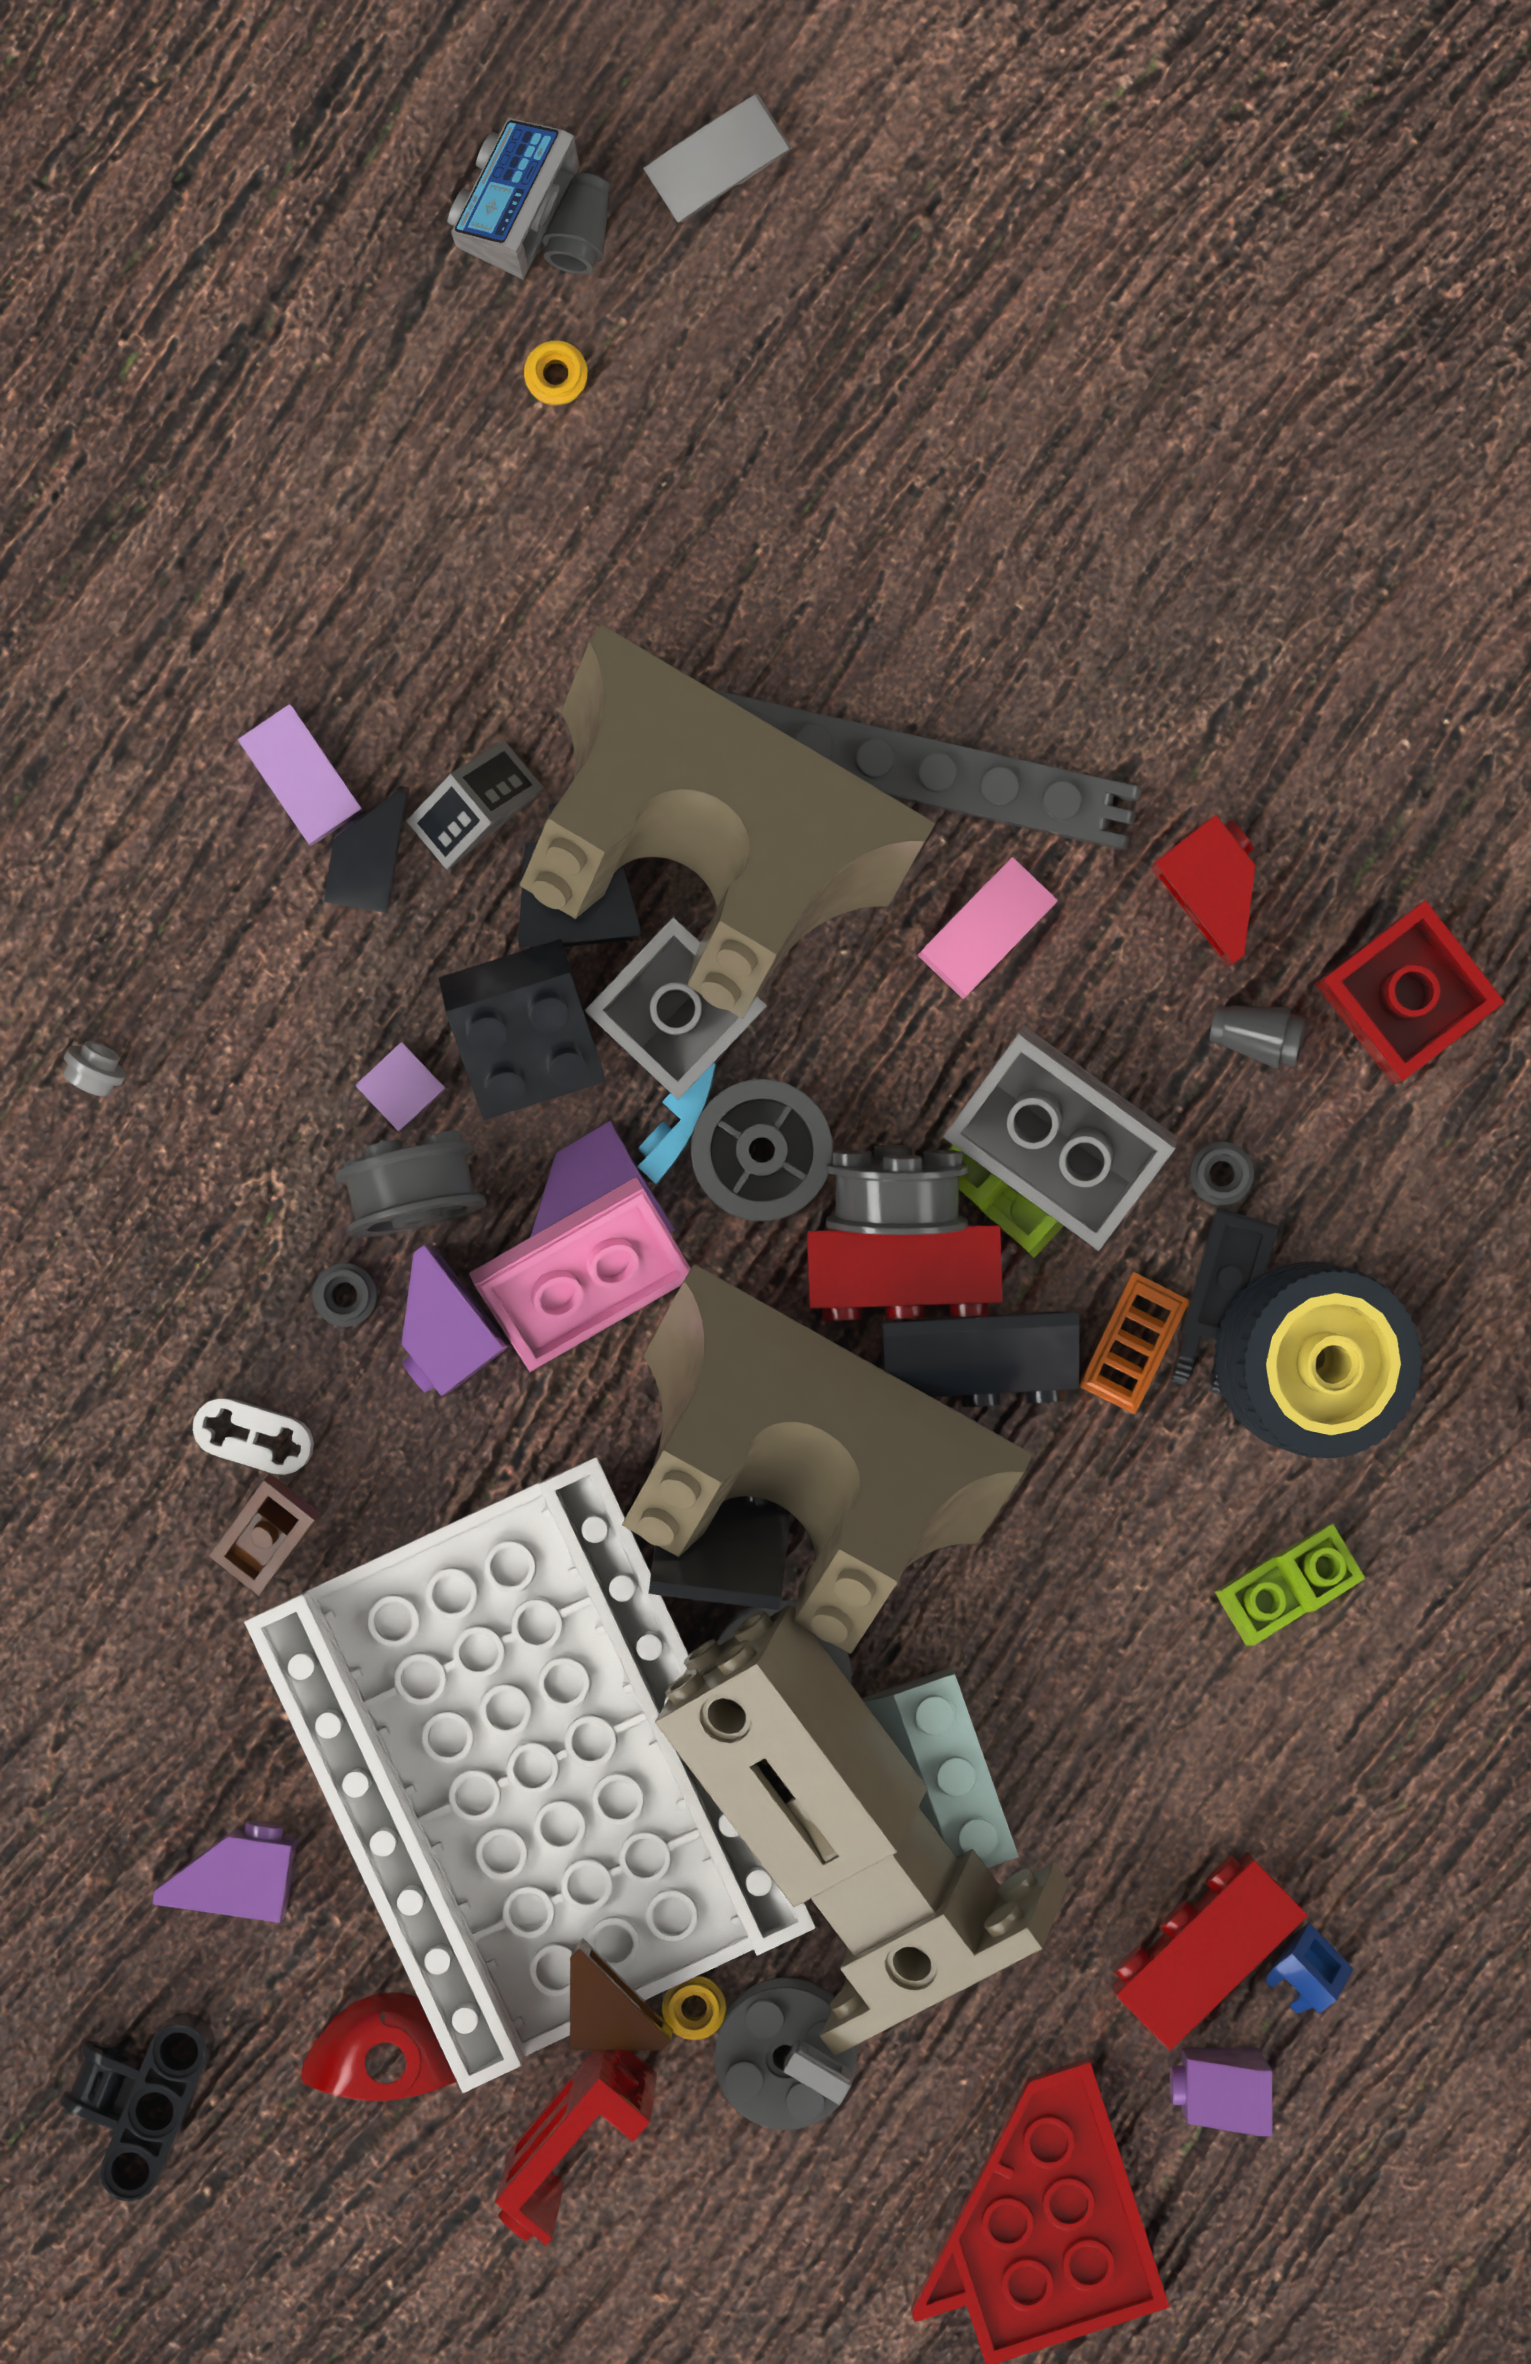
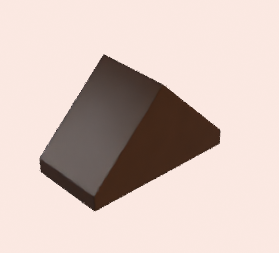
M582 1938L574 1946L570 1956V2050H663L671 2042L673 2029Z

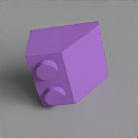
M423 1245L413 1253L402 1336V1346L410 1356L403 1360L402 1364L423 1392L426 1393L428 1390L431 1391L435 1388L443 1396L453 1391L511 1345L434 1245Z

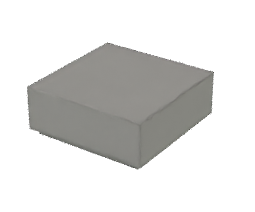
M796 2040L785 2058L783 2072L836 2104H841L851 2087L852 2073L850 2068L803 2040Z

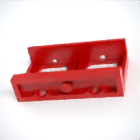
M593 2050L510 2148L494 2202L502 2209L498 2217L507 2228L525 2241H529L534 2236L546 2246L552 2240L565 2184L552 2170L599 2115L605 2118L630 2141L634 2142L651 2122L657 2080L656 2071L631 2050Z

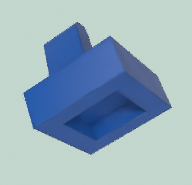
M1308 1923L1292 1935L1283 1953L1269 1971L1266 1982L1272 1988L1278 1985L1280 1981L1286 1979L1298 1991L1289 2006L1294 2012L1301 2013L1314 2008L1318 2013H1321L1337 2001L1353 1968Z

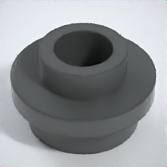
M1215 1142L1203 1147L1194 1156L1190 1165L1189 1177L1192 1188L1201 1199L1213 1205L1223 1206L1241 1200L1248 1193L1253 1183L1254 1169L1251 1159L1242 1148L1229 1142ZM1218 1161L1227 1163L1232 1169V1179L1225 1186L1214 1184L1209 1176L1211 1166Z
M340 1263L328 1267L319 1275L313 1288V1302L317 1312L325 1321L335 1326L349 1327L363 1322L370 1316L377 1301V1288L373 1278L365 1269L355 1264ZM343 1282L352 1284L357 1291V1299L350 1307L338 1305L334 1298L336 1287Z

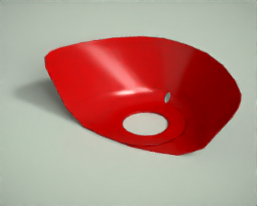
M401 1992L370 1995L353 2002L335 2016L315 2040L304 2060L301 2074L303 2084L339 2097L362 2101H392L411 2098L457 2082L419 1998ZM382 2012L385 2013V2020L383 2022L380 2020ZM383 2042L392 2043L399 2047L404 2053L406 2067L402 2076L395 2082L388 2084L373 2080L365 2067V2058L368 2051L376 2044Z

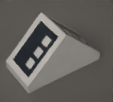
M503 740L450 773L406 821L448 871L545 789Z

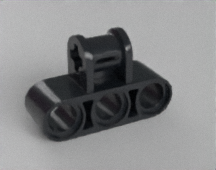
M182 2013L167 2020L151 2041L144 2059L105 2043L89 2040L83 2043L81 2054L85 2058L72 2090L63 2092L60 2104L68 2111L115 2131L102 2161L100 2175L102 2184L107 2192L118 2200L130 2202L142 2199L151 2192L166 2169L214 2050L215 2038L213 2029L199 2015ZM177 2032L186 2033L191 2036L197 2043V2058L186 2062L174 2058L167 2047L168 2036ZM102 2071L104 2075L95 2093L94 2088ZM152 2092L162 2093L167 2096L173 2104V2117L160 2121L148 2116L143 2107V2096ZM133 2152L144 2157L148 2163L149 2176L140 2180L130 2179L125 2176L119 2167V2155Z

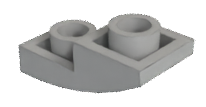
M755 94L693 133L643 169L676 221L683 222L735 185L746 182L790 151L792 147L759 94Z

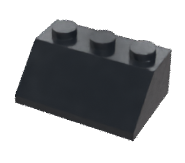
M1053 1311L880 1322L883 1370L937 1400L936 1397L962 1395L963 1407L1001 1405L1000 1393L1026 1392V1403L1065 1401L1064 1389L1079 1388V1312Z

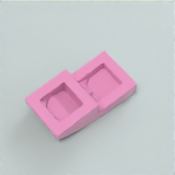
M1012 857L917 956L964 999L1058 900Z

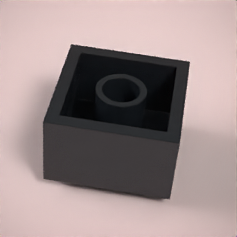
M561 939L438 977L445 1011L483 1120L606 1082L598 1049Z

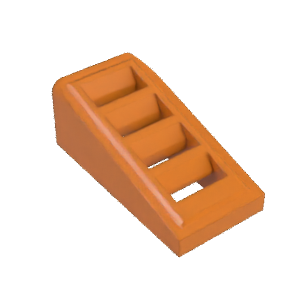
M1132 1271L1079 1376V1387L1135 1415L1188 1306L1189 1299ZM1136 1295L1169 1310L1164 1322L1131 1306ZM1125 1318L1158 1333L1153 1344L1120 1329ZM1116 1340L1145 1355L1146 1358L1141 1367L1110 1352L1114 1341ZM1104 1363L1135 1378L1129 1390L1099 1375Z

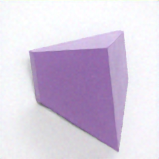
M609 1121L555 1153L530 1238L635 1177L640 1181L669 1232L672 1233L675 1229L612 1122Z

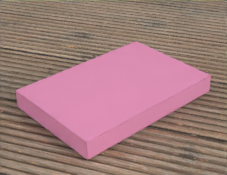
M635 1177L471 1271L469 1275L525 1366L531 1372L681 1286L691 1268L640 1181Z

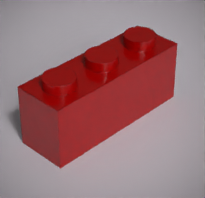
M1000 1225L968 1226L964 1230L920 1235L865 1234L839 1230L807 1231L809 1308H822L823 1321L860 1320L861 1307L886 1306V1319L924 1318V1305L950 1304V1317L988 1316V1303H1003Z
M1248 1852L1238 1861L1232 1855L1223 1860L1205 1880V1883L1210 1888L1193 1905L1187 1900L1177 1905L1159 1926L1164 1934L1147 1950L1141 1945L1135 1947L1119 1962L1113 1971L1118 1977L1111 1985L1116 1997L1169 2051L1308 1916L1302 1907Z

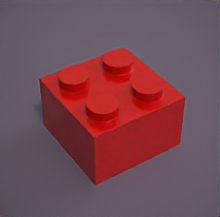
M1426 900L1411 908L1315 983V986L1392 1084L1407 1079L1505 1003Z

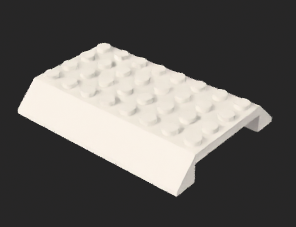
M597 1457L540 1481L244 1621L462 2093L522 2066L525 2056L570 2036V1956L574 1946L582 1938L644 2000H647L753 1949L758 1956L816 1928L805 1903L796 1907L792 1906L655 1723V1720L669 1699L665 1694L666 1690L687 1669L684 1665V1660L689 1656V1653L662 1595L648 1594L651 1577L650 1569L632 1531L622 1526L625 1516Z

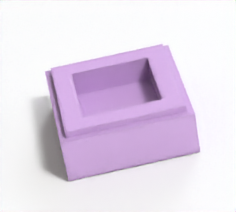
M403 1042L396 1046L355 1085L398 1132L403 1131L446 1090L443 1084Z

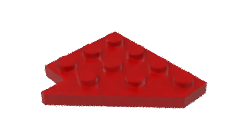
M1089 2058L1027 2078L911 2306L914 2322L967 2306L985 2364H997L1170 2308Z

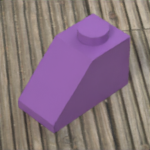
M246 1821L245 1830H232L164 1881L154 1891L152 1904L280 1923L287 1914L298 1838L283 1836L284 1826L279 1824Z
M1258 2047L1181 2048L1182 2066H1171L1170 2095L1172 2105H1182V2113L1188 2124L1255 2136H1272V2070Z

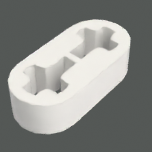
M219 1398L209 1401L199 1408L193 1420L192 1430L194 1437L203 1450L212 1455L269 1473L286 1475L296 1472L308 1463L313 1454L314 1440L311 1431L303 1422L294 1417L236 1399ZM224 1409L232 1411L231 1422L237 1426L250 1429L248 1439L229 1436L225 1438L222 1445L214 1442L215 1431L206 1427L208 1417H218ZM284 1428H289L293 1430L292 1441L301 1445V1451L299 1456L289 1455L284 1460V1463H279L274 1460L276 1456L275 1449L256 1442L259 1433L279 1436Z

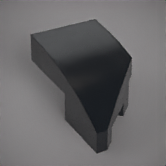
M399 786L384 800L362 815L359 814L347 822L344 829L336 834L333 839L324 902L387 913L391 905L398 848L403 838L410 787Z

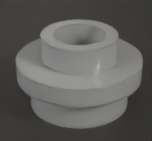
M86 1041L83 1047H68L64 1055L67 1066L63 1076L71 1084L88 1093L107 1097L114 1086L122 1085L126 1077L125 1070L118 1064L120 1060L119 1055L102 1044Z

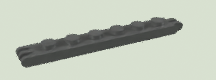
M713 690L894 799L1128 851L1130 837L1106 830L1108 822L1134 826L1136 813L1112 807L1114 797L1125 801H1139L1142 788Z

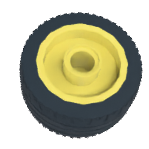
M1311 1261L1288 1264L1258 1276L1247 1285V1288L1239 1292L1237 1298L1232 1301L1231 1307L1227 1309L1225 1317L1220 1324V1331L1217 1333V1343H1215L1216 1355H1214V1361L1216 1362L1215 1373L1218 1375L1217 1382L1222 1396L1226 1399L1225 1403L1233 1415L1262 1441L1288 1452L1310 1458L1346 1457L1365 1451L1372 1445H1377L1380 1440L1389 1436V1433L1398 1427L1397 1424L1403 1421L1405 1413L1410 1410L1412 1406L1410 1404L1416 1397V1389L1419 1388L1420 1382L1418 1381L1422 1372L1420 1370L1422 1364L1420 1356L1422 1349L1419 1345L1420 1338L1416 1332L1415 1323L1412 1322V1317L1406 1310L1405 1305L1398 1300V1297L1390 1289L1373 1277L1352 1268L1326 1262Z

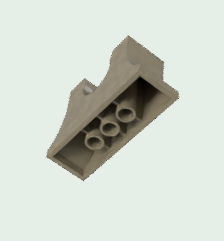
M601 624L588 643L561 710L568 725L574 747V780L548 817L520 886L533 893L535 898L545 906L559 909L576 919L605 895L615 871L632 860L643 857H662L689 867L708 885L715 899L717 910L696 951L687 986L699 992L711 1005L729 1010L743 1019L780 960L803 936L818 925L845 912L867 907L889 906L936 823Z
M693 1264L643 1355L655 1377L660 1393L663 1422L662 1434L653 1468L624 1519L622 1526L642 1536L647 1542L660 1546L680 1557L705 1533L722 1502L735 1497L750 1496L766 1499L782 1506L792 1513L805 1527L813 1543L815 1554L814 1564L799 1586L794 1622L811 1631L821 1640L832 1643L851 1654L898 1583L907 1566L920 1557L940 1548L958 1544H977L1025 1472L1033 1454Z

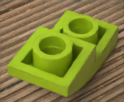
M1329 1524L1268 1558L1214 1592L1245 1645L1255 1646L1307 1612L1316 1611L1366 1578L1334 1524Z

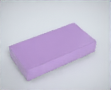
M291 704L237 739L310 846H313L363 812V809Z

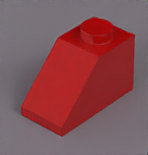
M1215 815L1154 862L1150 869L1226 966L1229 967L1245 955L1255 864L1248 854L1254 851V847L1233 820L1228 821L1224 825Z

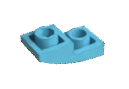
M715 1063L703 1073L679 1100L671 1093L664 1099L662 1103L680 1121L673 1129L663 1121L638 1148L646 1158L637 1167L657 1185L673 1168L693 1136L697 1120L706 1107L710 1096L716 1069Z

